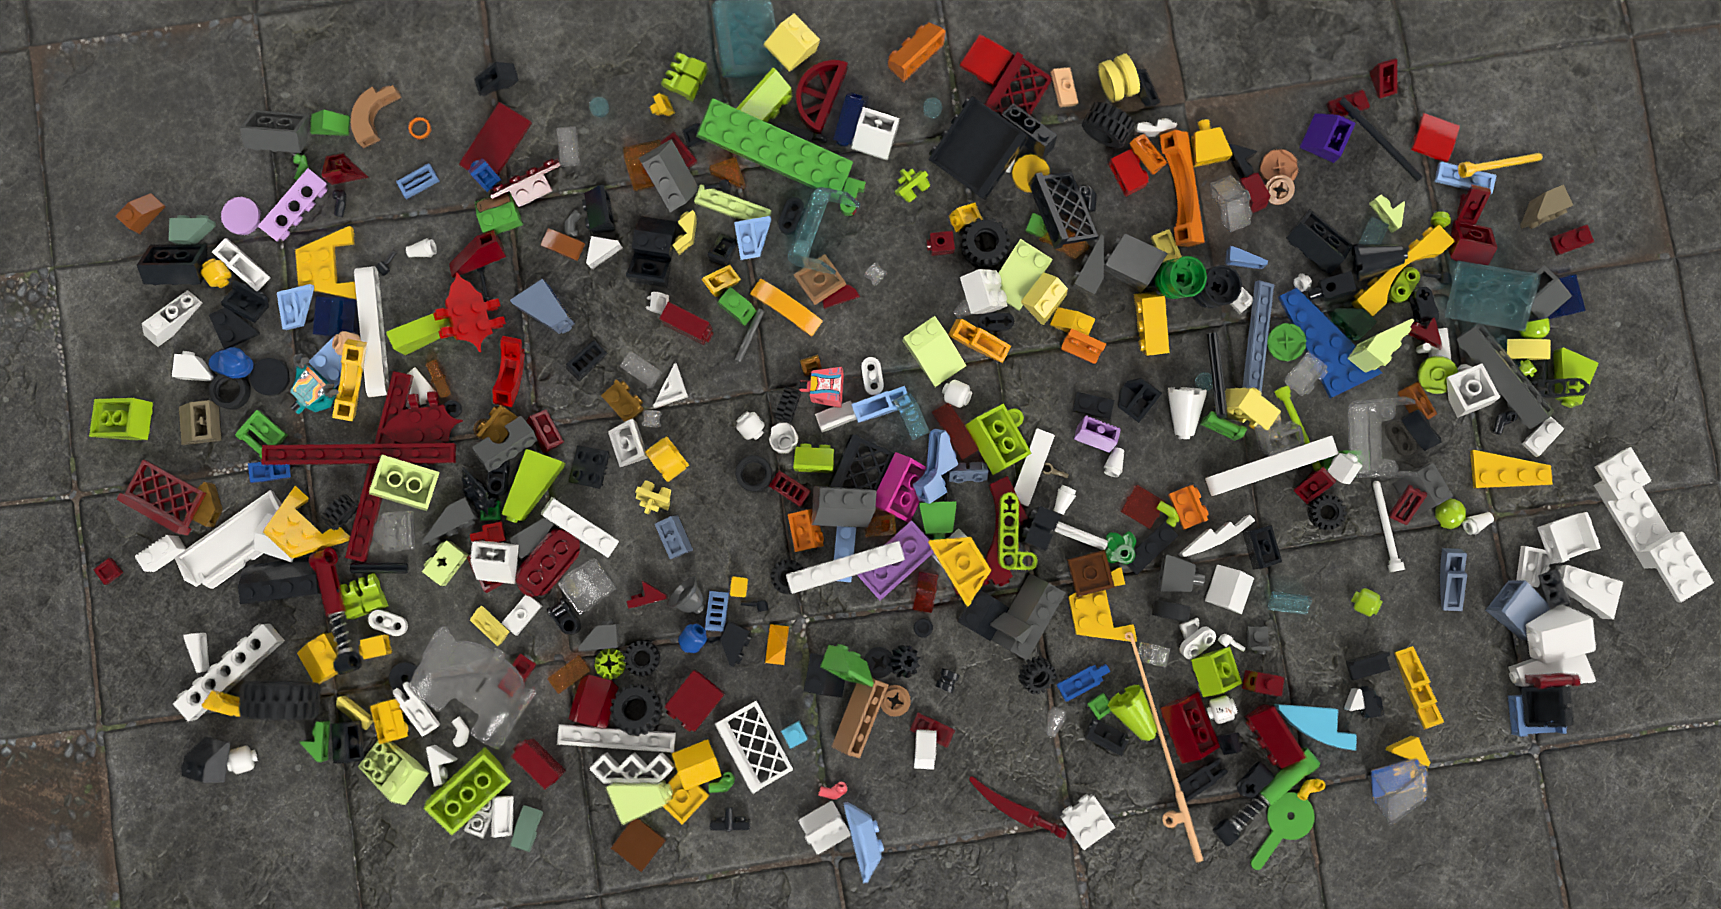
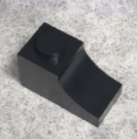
M505 62L493 63L474 78L479 96H486L501 89H509L519 81L514 63Z

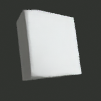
M1351 688L1344 707L1345 710L1364 709L1361 689Z

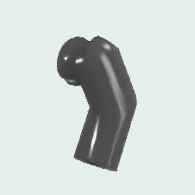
M576 210L564 222V232L572 238L578 235L575 223L582 217Z

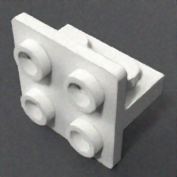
M833 801L826 803L799 819V823L806 834V840L809 844H812L817 854L822 853L851 835Z

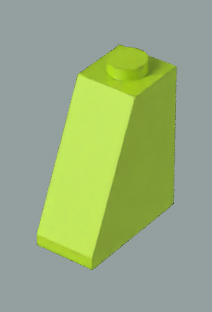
M1564 347L1554 350V379L1581 378L1587 381L1590 386L1599 363ZM1567 382L1569 389H1576L1580 392V389L1584 388V385H1581L1580 382H1578L1577 386H1569V382ZM1561 383L1555 384L1556 394L1563 391L1564 387ZM1585 395L1558 397L1555 399L1561 401L1563 406L1572 408L1582 405Z

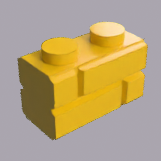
M397 699L370 706L379 744L408 737V725L404 722L402 715L404 711Z

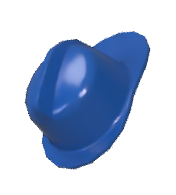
M227 348L213 354L209 359V366L213 371L227 377L242 378L253 370V361L241 349Z

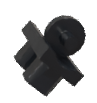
M1558 569L1538 575L1550 609L1571 603Z

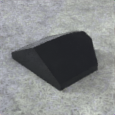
M1143 378L1129 380L1120 390L1118 408L1139 423L1162 395V392Z

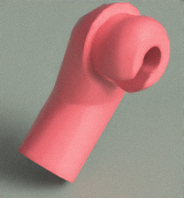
M838 782L831 789L821 786L818 796L837 800L846 793L847 785L844 782Z

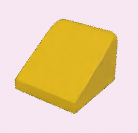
M732 577L730 596L746 597L748 579Z

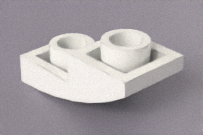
M1158 119L1155 126H1152L1149 122L1138 123L1134 136L1145 134L1146 137H1157L1175 130L1177 123H1173L1170 119Z
M492 799L469 819L464 829L465 832L484 838L492 819Z

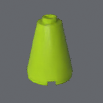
M1132 685L1125 688L1126 692L1122 695L1119 692L1115 694L1108 703L1110 711L1141 740H1152L1156 736L1157 727L1141 686Z

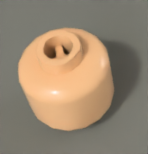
M342 331L334 336L332 347L335 349L336 354L342 356L345 341L347 339L361 341V337L358 334Z

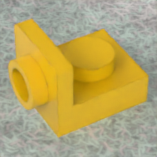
M975 203L956 208L949 215L950 222L956 232L969 226V223L975 222L977 218L983 220Z

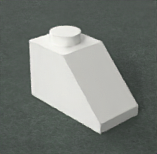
M183 351L182 354H174L172 377L211 382L216 377L204 360L195 356L194 352Z

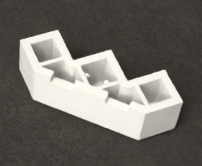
M607 752L590 770L603 783H660L676 766L663 752L649 766L635 752L620 766Z

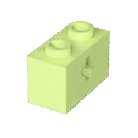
M452 541L442 542L437 547L435 556L433 558L430 557L425 562V568L422 571L440 586L447 585L469 556ZM442 559H446V566L443 565Z

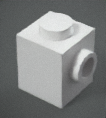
M1339 453L1333 458L1328 472L1339 482L1350 484L1363 465L1357 461L1358 458L1355 455Z

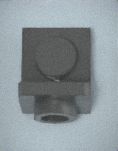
M1267 626L1247 627V649L1253 650L1254 654H1266V650H1272L1271 646H1269Z

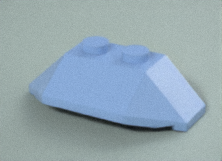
M844 802V809L863 883H866L881 859V852L884 851L882 840H877L876 832H879L877 821H873L871 815L851 803Z

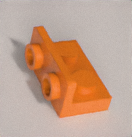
M1145 134L1134 138L1129 143L1131 149L1138 155L1152 174H1156L1167 164V161Z
M1071 328L1066 335L1061 349L1095 364L1103 352L1106 343Z
M1193 485L1168 494L1173 508H1175L1179 516V522L1183 530L1208 520L1207 516L1209 514L1205 505H1202L1199 498H1201L1197 487L1194 488Z
M812 509L788 514L795 552L824 546V536L820 525H811Z

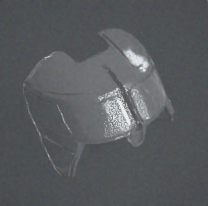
M446 626L440 627L432 636L422 656L423 660L415 670L410 683V689L438 712L451 699H457L477 713L479 719L470 734L484 744L496 749L504 745L516 721L537 693L535 687L532 689L525 688L523 677L505 659V654L500 649L493 647L491 650L482 644L471 641H455ZM484 677L487 678L479 693L476 692Z

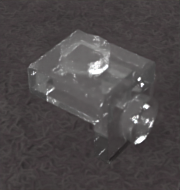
M1140 642L1138 653L1141 662L1166 668L1170 649Z

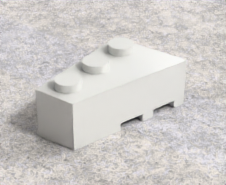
M1556 565L1555 569L1560 571L1566 591L1571 598L1582 603L1584 607L1589 608L1602 619H1614L1623 585L1622 581L1569 565Z

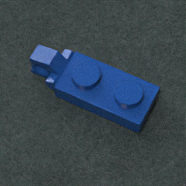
M1106 664L1098 668L1096 665L1089 666L1056 685L1065 702L1099 685L1103 681L1102 676L1109 673L1110 670Z

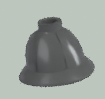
M695 576L688 578L672 593L668 600L669 608H677L680 611L694 612L695 614L700 613L704 609L702 604L703 595L697 586Z

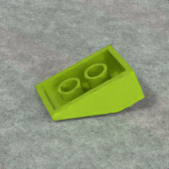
M136 398L94 399L89 437L148 440L153 402Z

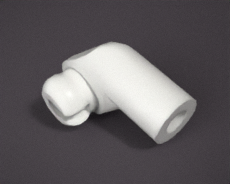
M459 716L452 721L457 729L456 736L453 739V744L456 747L466 744L470 732Z

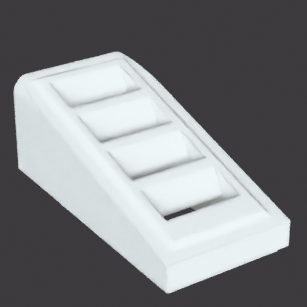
M206 633L183 635L196 672H207L209 658Z

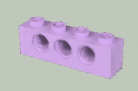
M307 169L258 227L274 240L279 241L281 239L284 241L291 233L288 231L292 225L297 226L303 219L301 217L302 213L305 210L309 212L314 207L315 203L313 201L316 197L319 196L321 198L327 192L326 186L328 184L310 169ZM306 186L311 187L313 191L310 197L302 195V189ZM292 201H297L300 204V209L297 212H293L289 208V204ZM278 216H286L288 222L285 226L278 225Z

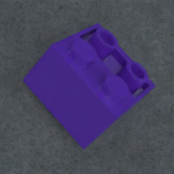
M1315 113L1299 148L1334 163L1341 157L1356 123L1339 115Z

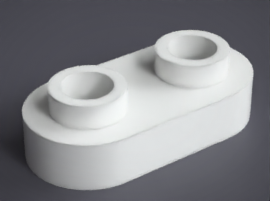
M868 357L862 362L861 366L864 387L869 395L875 396L880 394L884 387L881 365L876 358ZM868 365H873L875 369L869 371L867 367ZM876 383L878 388L873 390L870 385Z
M375 610L368 618L369 625L372 628L393 636L403 635L408 629V623L405 618L384 610ZM379 616L383 617L382 623L378 622ZM398 622L401 624V628L399 630L396 629V624Z
M1209 627L1200 628L1182 642L1180 653L1187 659L1197 657L1214 643L1216 639L1215 632Z

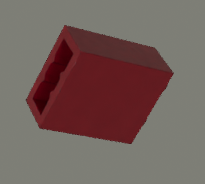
M670 302L666 304L659 318L664 326L702 345H705L706 342L709 343L714 334L712 332L713 328L708 321Z
M695 669L664 708L667 709L666 713L671 718L676 719L677 717L682 721L681 725L687 731L693 730L695 732L726 693Z
M534 738L528 741L526 739L523 742L521 741L513 749L515 753L511 757L544 790L552 786L566 772Z

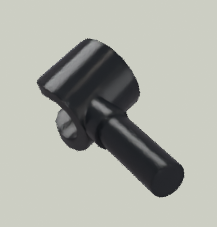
M724 179L718 183L704 185V190L720 187L722 192L732 188L729 180Z
M394 250L384 262L381 261L376 265V269L382 276L390 272L387 265L397 254Z
M1424 271L1423 276L1440 279L1441 285H1447L1452 282L1449 272L1436 274Z
M765 600L757 602L741 601V606H757L758 612L768 610V603Z

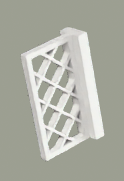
M757 701L715 723L751 793L757 792L793 770ZM755 707L758 712L756 721L745 718L747 710ZM734 717L742 719L739 731L731 729L727 721ZM744 720L755 723L752 735L741 732ZM758 724L766 727L767 734L765 738L755 736ZM733 732L738 733L737 739H736V737H735V735H734ZM740 734L751 737L748 748L740 746L738 742ZM754 738L764 740L761 752L751 749ZM767 742L775 744L776 752L774 756L764 753ZM750 751L760 754L758 765L749 763L748 756ZM778 751L782 758L777 757ZM763 755L774 758L771 769L760 767ZM776 759L783 760L787 769L782 772L774 771ZM759 768L770 771L768 780L762 783L757 778Z

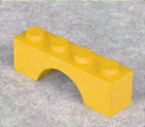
M347 339L344 343L341 359V378L338 388L339 394L335 398L332 418L353 421L356 416L367 342Z

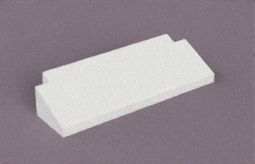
M271 490L174 557L184 580L196 587L202 583L206 587L213 589L241 570L248 560H255L261 556L262 552L254 550V531L267 513L274 515L281 506V502L275 493Z

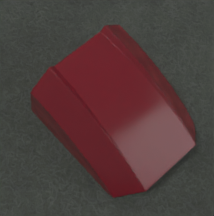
M593 675L581 678L568 719L598 728H608L612 715L610 707L613 704L611 702L612 699L617 697L615 694L618 692L619 687L612 680Z

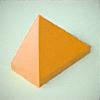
M770 624L765 663L785 664L789 626Z

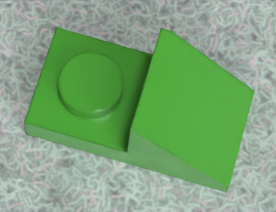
M322 720L316 722L313 727L312 733L315 740L299 741L317 762L328 760L330 721Z

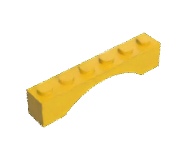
M1440 225L1434 228L1430 226L1422 233L1424 237L1421 240L1416 239L1408 246L1410 250L1407 251L1408 259H1405L1404 264L1383 272L1379 278L1375 276L1367 283L1369 287L1365 291L1361 289L1354 295L1355 300L1351 304L1366 320L1373 317L1386 305L1390 286L1403 267L1416 260L1435 258L1455 242Z

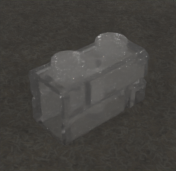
M1308 351L1283 381L1299 395L1303 396L1305 393L1308 395L1315 387L1313 385L1317 379L1322 380L1328 373L1326 370L1328 366Z

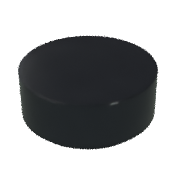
M920 618L914 623V632L919 637H928L933 631L931 621L926 618Z

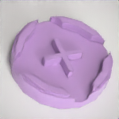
M233 198L223 207L221 213L222 223L225 228L234 234L248 235L255 231L260 224L261 211L258 205L248 198Z

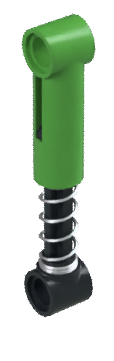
M1307 747L1302 748L1307 757L1306 759L1284 767L1259 792L1257 798H1252V802L1249 805L1246 804L1243 810H1239L1237 816H1232L1229 820L1226 818L1214 827L1213 832L1226 847L1231 846L1240 838L1242 827L1247 825L1250 819L1254 820L1253 817L1257 813L1260 814V810L1264 807L1267 808V804L1272 806L1305 775L1312 773L1319 767L1320 761Z

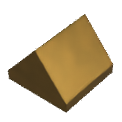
M818 355L800 360L804 376L810 375L813 370L822 369Z

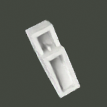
M225 238L212 251L227 267L256 291H259L270 279L254 261L228 238Z

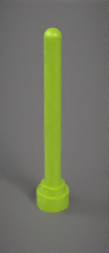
M1289 385L1275 390L1274 393L1280 401H1283L1302 444L1310 443L1290 399L1291 390ZM1319 461L1311 463L1315 471L1321 468Z

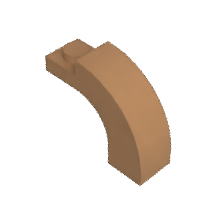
M393 85L385 86L379 92L371 87L354 104L351 113V128L357 143L363 148L380 140L374 127V118L379 109L402 98L399 91Z

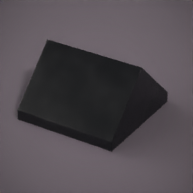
M634 253L626 272V277L633 283L667 288L672 259Z
M1272 525L1242 532L1253 570L1263 569L1282 562Z

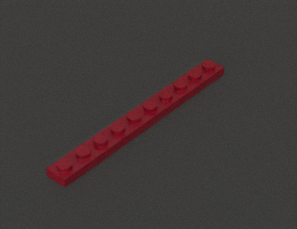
M393 371L378 431L383 429L388 421L397 416L401 410L406 409L414 376ZM377 431L374 444H397V441H395L396 436L390 439L387 435ZM369 464L345 558L361 562L367 561L382 502L381 497L369 494L378 464Z
M456 444L262 445L261 464H379L381 455L411 464L456 463Z

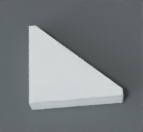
M677 363L673 364V368L653 404L654 408L688 397Z

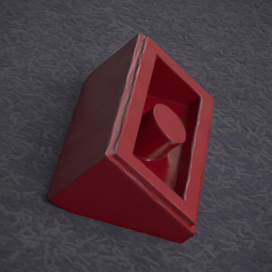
M546 409L529 416L526 420L527 424L534 431L543 453L564 443Z

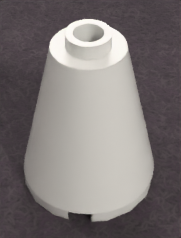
M1175 387L1168 388L1174 433L1178 435L1179 439H1190V436H1194L1206 398V389L1181 387L1177 390Z

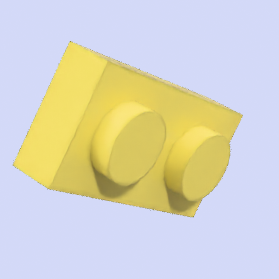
M1170 229L1151 237L1156 248L1168 253L1163 262L1182 257Z
M480 606L470 619L497 646L509 634L505 626L483 606Z

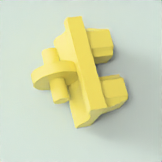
M644 481L642 486L636 489V499L641 500L640 506L645 507L644 513L649 515L651 510L658 512L659 508L668 511L671 490L662 487L659 494L653 492L655 485L652 482Z

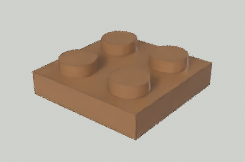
M825 254L794 274L795 279L814 305L846 285L844 279Z

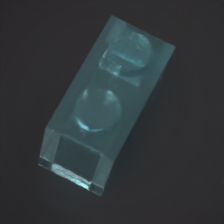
M910 392L893 400L902 423L912 440L930 432L918 403Z

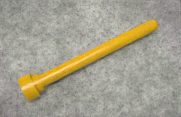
M1541 153L1479 164L1463 162L1458 166V174L1461 178L1471 177L1478 171L1540 161L1543 156Z

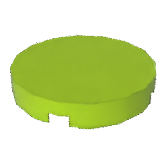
M1432 356L1420 365L1418 381L1427 392L1442 394L1448 390L1446 378L1458 373V369L1449 358Z

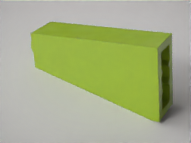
M432 313L389 330L386 334L393 349L403 355H407L440 339L438 331L442 327H450L448 318L435 321Z
M526 449L502 514L507 516L506 520L517 523L518 520L525 521L563 470L566 463Z

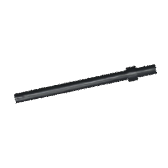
M1345 97L1338 102L1348 112L1347 115L1352 120L1355 119L1417 182L1423 178L1361 114V110L1357 106L1354 107Z

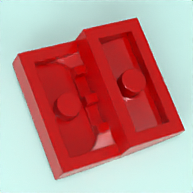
M979 35L960 63V67L976 75L979 80L994 86L1013 58V54L994 41Z
M1424 113L1420 118L1418 132L1414 136L1411 150L1447 163L1456 142L1459 126Z

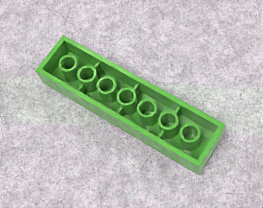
M714 98L710 100L696 134V137L833 198L840 196L853 161Z

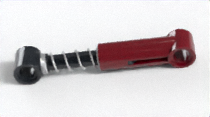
M327 547L312 553L309 557V564L316 571L325 614L332 618L330 623L334 627L332 630L336 636L334 641L338 644L336 647L338 654L333 661V667L339 675H345L360 669L362 658L358 652L353 651V648L349 646L351 641L347 637L349 631H346L345 624L347 623H344L343 620L345 615L343 613L346 612L335 566L338 556L334 549Z

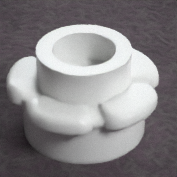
M1299 274V277L1294 279L1295 288H1298L1301 292L1311 289L1312 281L1309 276Z

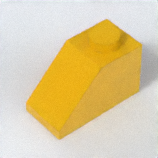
M1058 307L1050 325L1067 333L1072 328L1089 335L1095 318L1078 311Z

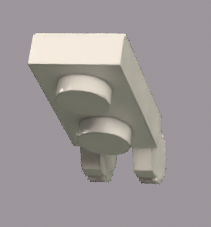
M407 681L403 684V687L409 695V699L406 700L405 695L398 688L393 690V694L400 703L404 713L423 737L437 728L440 723L419 694H416L414 687Z

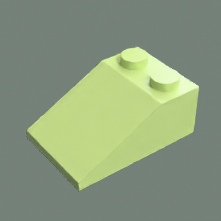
M1022 239L1019 240L999 271L1001 277L1000 288L1006 293V302L1019 311L1023 306L1021 303L1022 299L1053 260Z
M935 316L903 337V343L934 387H937L966 367L959 352Z

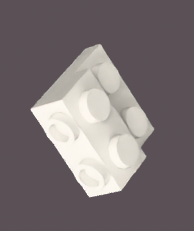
M1092 794L1082 796L1078 800L1079 803L1077 805L1067 807L1062 811L1063 815L1060 816L1083 850L1116 828Z

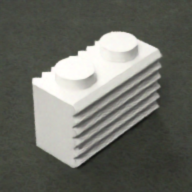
M165 535V537L156 541L149 548L142 550V553L139 552V555H135V558L145 572H155L185 551L186 547L179 536Z

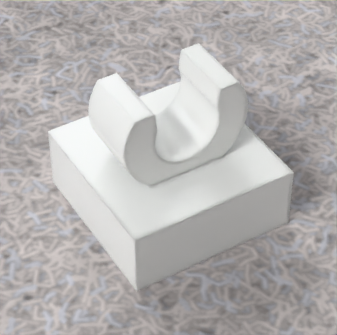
M1242 287L1238 299L1230 305L1241 314L1253 303V297Z
M651 292V296L647 297L648 300H651L650 306H647L646 309L662 314L666 304L669 302V295Z

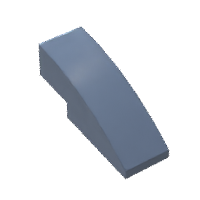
M1442 548L1440 565L1442 610L1463 611L1467 574L1465 573L1467 553L1462 549Z

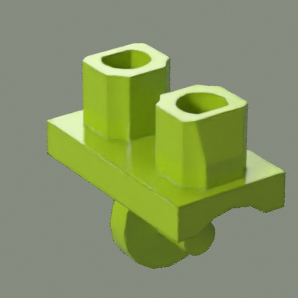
M902 169L900 171L902 177L897 181L899 184H902L904 181L906 182L894 192L897 196H902L906 202H911L917 197L912 190L914 186L917 185L921 192L930 187L929 181L926 178L928 174L926 171H919L915 174L913 169L908 172Z

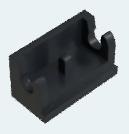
M1094 717L1084 734L1085 738L1122 756L1129 741L1127 734Z

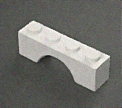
M553 497L550 498L541 512L544 517L606 557L610 556L619 542L616 538L590 523Z

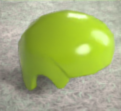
M1548 318L1521 323L1519 326V333L1525 339H1542L1550 331Z
M1450 498L1437 505L1435 509V518L1443 528L1454 529L1459 527L1466 517L1464 505L1456 499Z

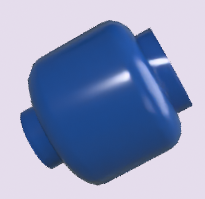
M698 624L687 625L678 637L681 649L687 653H697L707 640L705 629Z

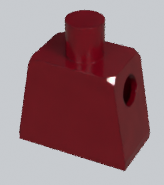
M1245 670L1242 689L1282 697L1285 677Z

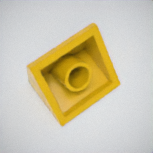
M708 739L671 753L684 791L721 777Z

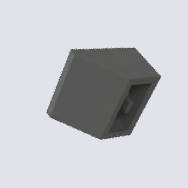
M1545 265L1516 289L1513 294L1538 320L1549 317L1572 297L1559 278Z

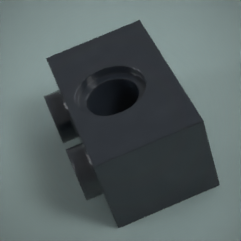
M361 721L331 724L333 763L363 761Z

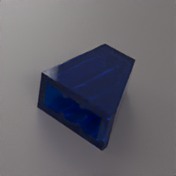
M853 92L845 96L833 138L837 140V144L847 147L848 144H853L862 109L866 107L869 97Z

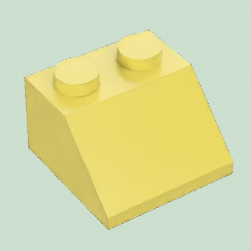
M794 13L780 23L764 43V46L790 72L816 52L820 39Z
M1043 272L1021 303L1044 325L1067 296L1068 288L1058 277Z

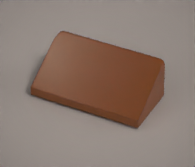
M1418 381L1398 392L1409 413L1419 409L1428 420L1437 415Z

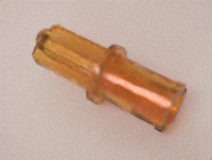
M437 360L426 363L425 365L432 378L431 383H434L441 398L449 396L451 392L445 381L446 376L442 374Z

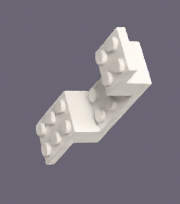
M1631 447L1595 466L1602 481L1594 485L1595 489L1643 568H1656L1676 602H1682L1714 583L1684 533H1670L1642 486L1651 482V479Z

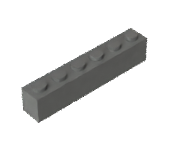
M1481 321L1461 333L1456 339L1459 347L1469 354L1474 365L1483 364L1498 394L1506 399L1509 408L1515 410L1524 425L1531 429L1550 418L1554 410Z

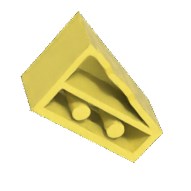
M1256 388L1226 389L1225 391L1227 417L1229 419L1242 423L1248 420L1251 421L1250 424L1256 427L1259 424L1263 429L1269 430L1281 411L1261 396L1262 393Z

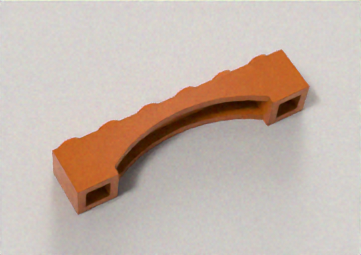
M1173 130L1160 135L1162 154H1165L1172 171L1177 194L1178 213L1176 227H1173L1176 246L1192 247L1205 243L1189 135L1188 132Z

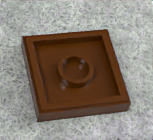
M1105 550L1067 559L1076 597L1115 588Z
M637 817L629 823L611 849L642 872L666 839Z

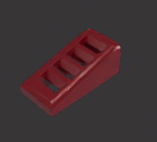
M780 470L769 485L770 488L799 507L803 505L811 493L809 489ZM781 477H783L784 481L780 487H776ZM789 481L791 484L789 485L787 490L785 492L782 491L786 483ZM795 485L797 488L792 494V496L788 495L793 486ZM800 489L803 490L799 499L796 500L795 497Z

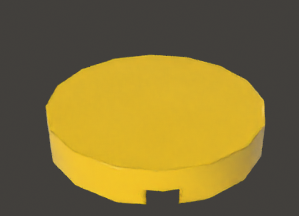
M1025 155L1014 164L1012 180L1017 188L1024 192L1032 193L1028 183L1035 173H1042L1043 176L1050 175L1049 167L1046 161L1038 156Z

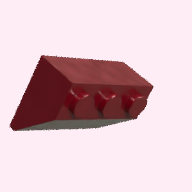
M1199 692L1172 701L1160 708L1181 763L1201 760L1220 747Z
M1262 704L1244 716L1247 720L1245 722L1246 726L1251 732H1255L1258 737L1256 739L1257 743L1262 749H1266L1269 754L1267 758L1273 766L1276 765L1277 767L1284 768L1307 758L1274 706Z

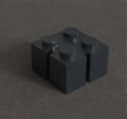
M1042 506L1031 509L1027 518L1029 524L1023 527L1019 536L1022 538L1020 543L1040 552L1046 551L1053 536L1050 532L1051 530L1055 531L1061 515Z
M1570 685L1547 686L1541 689L1534 686L1521 687L1525 727H1569L1574 725L1572 707H1568V704L1572 703Z

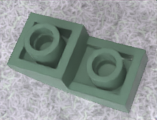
M523 806L513 834L512 847L530 852L537 836L536 829L543 815L541 810Z

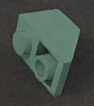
M185 215L169 218V241L175 244H197L215 227L216 222L210 220L205 215H197L196 218H190Z

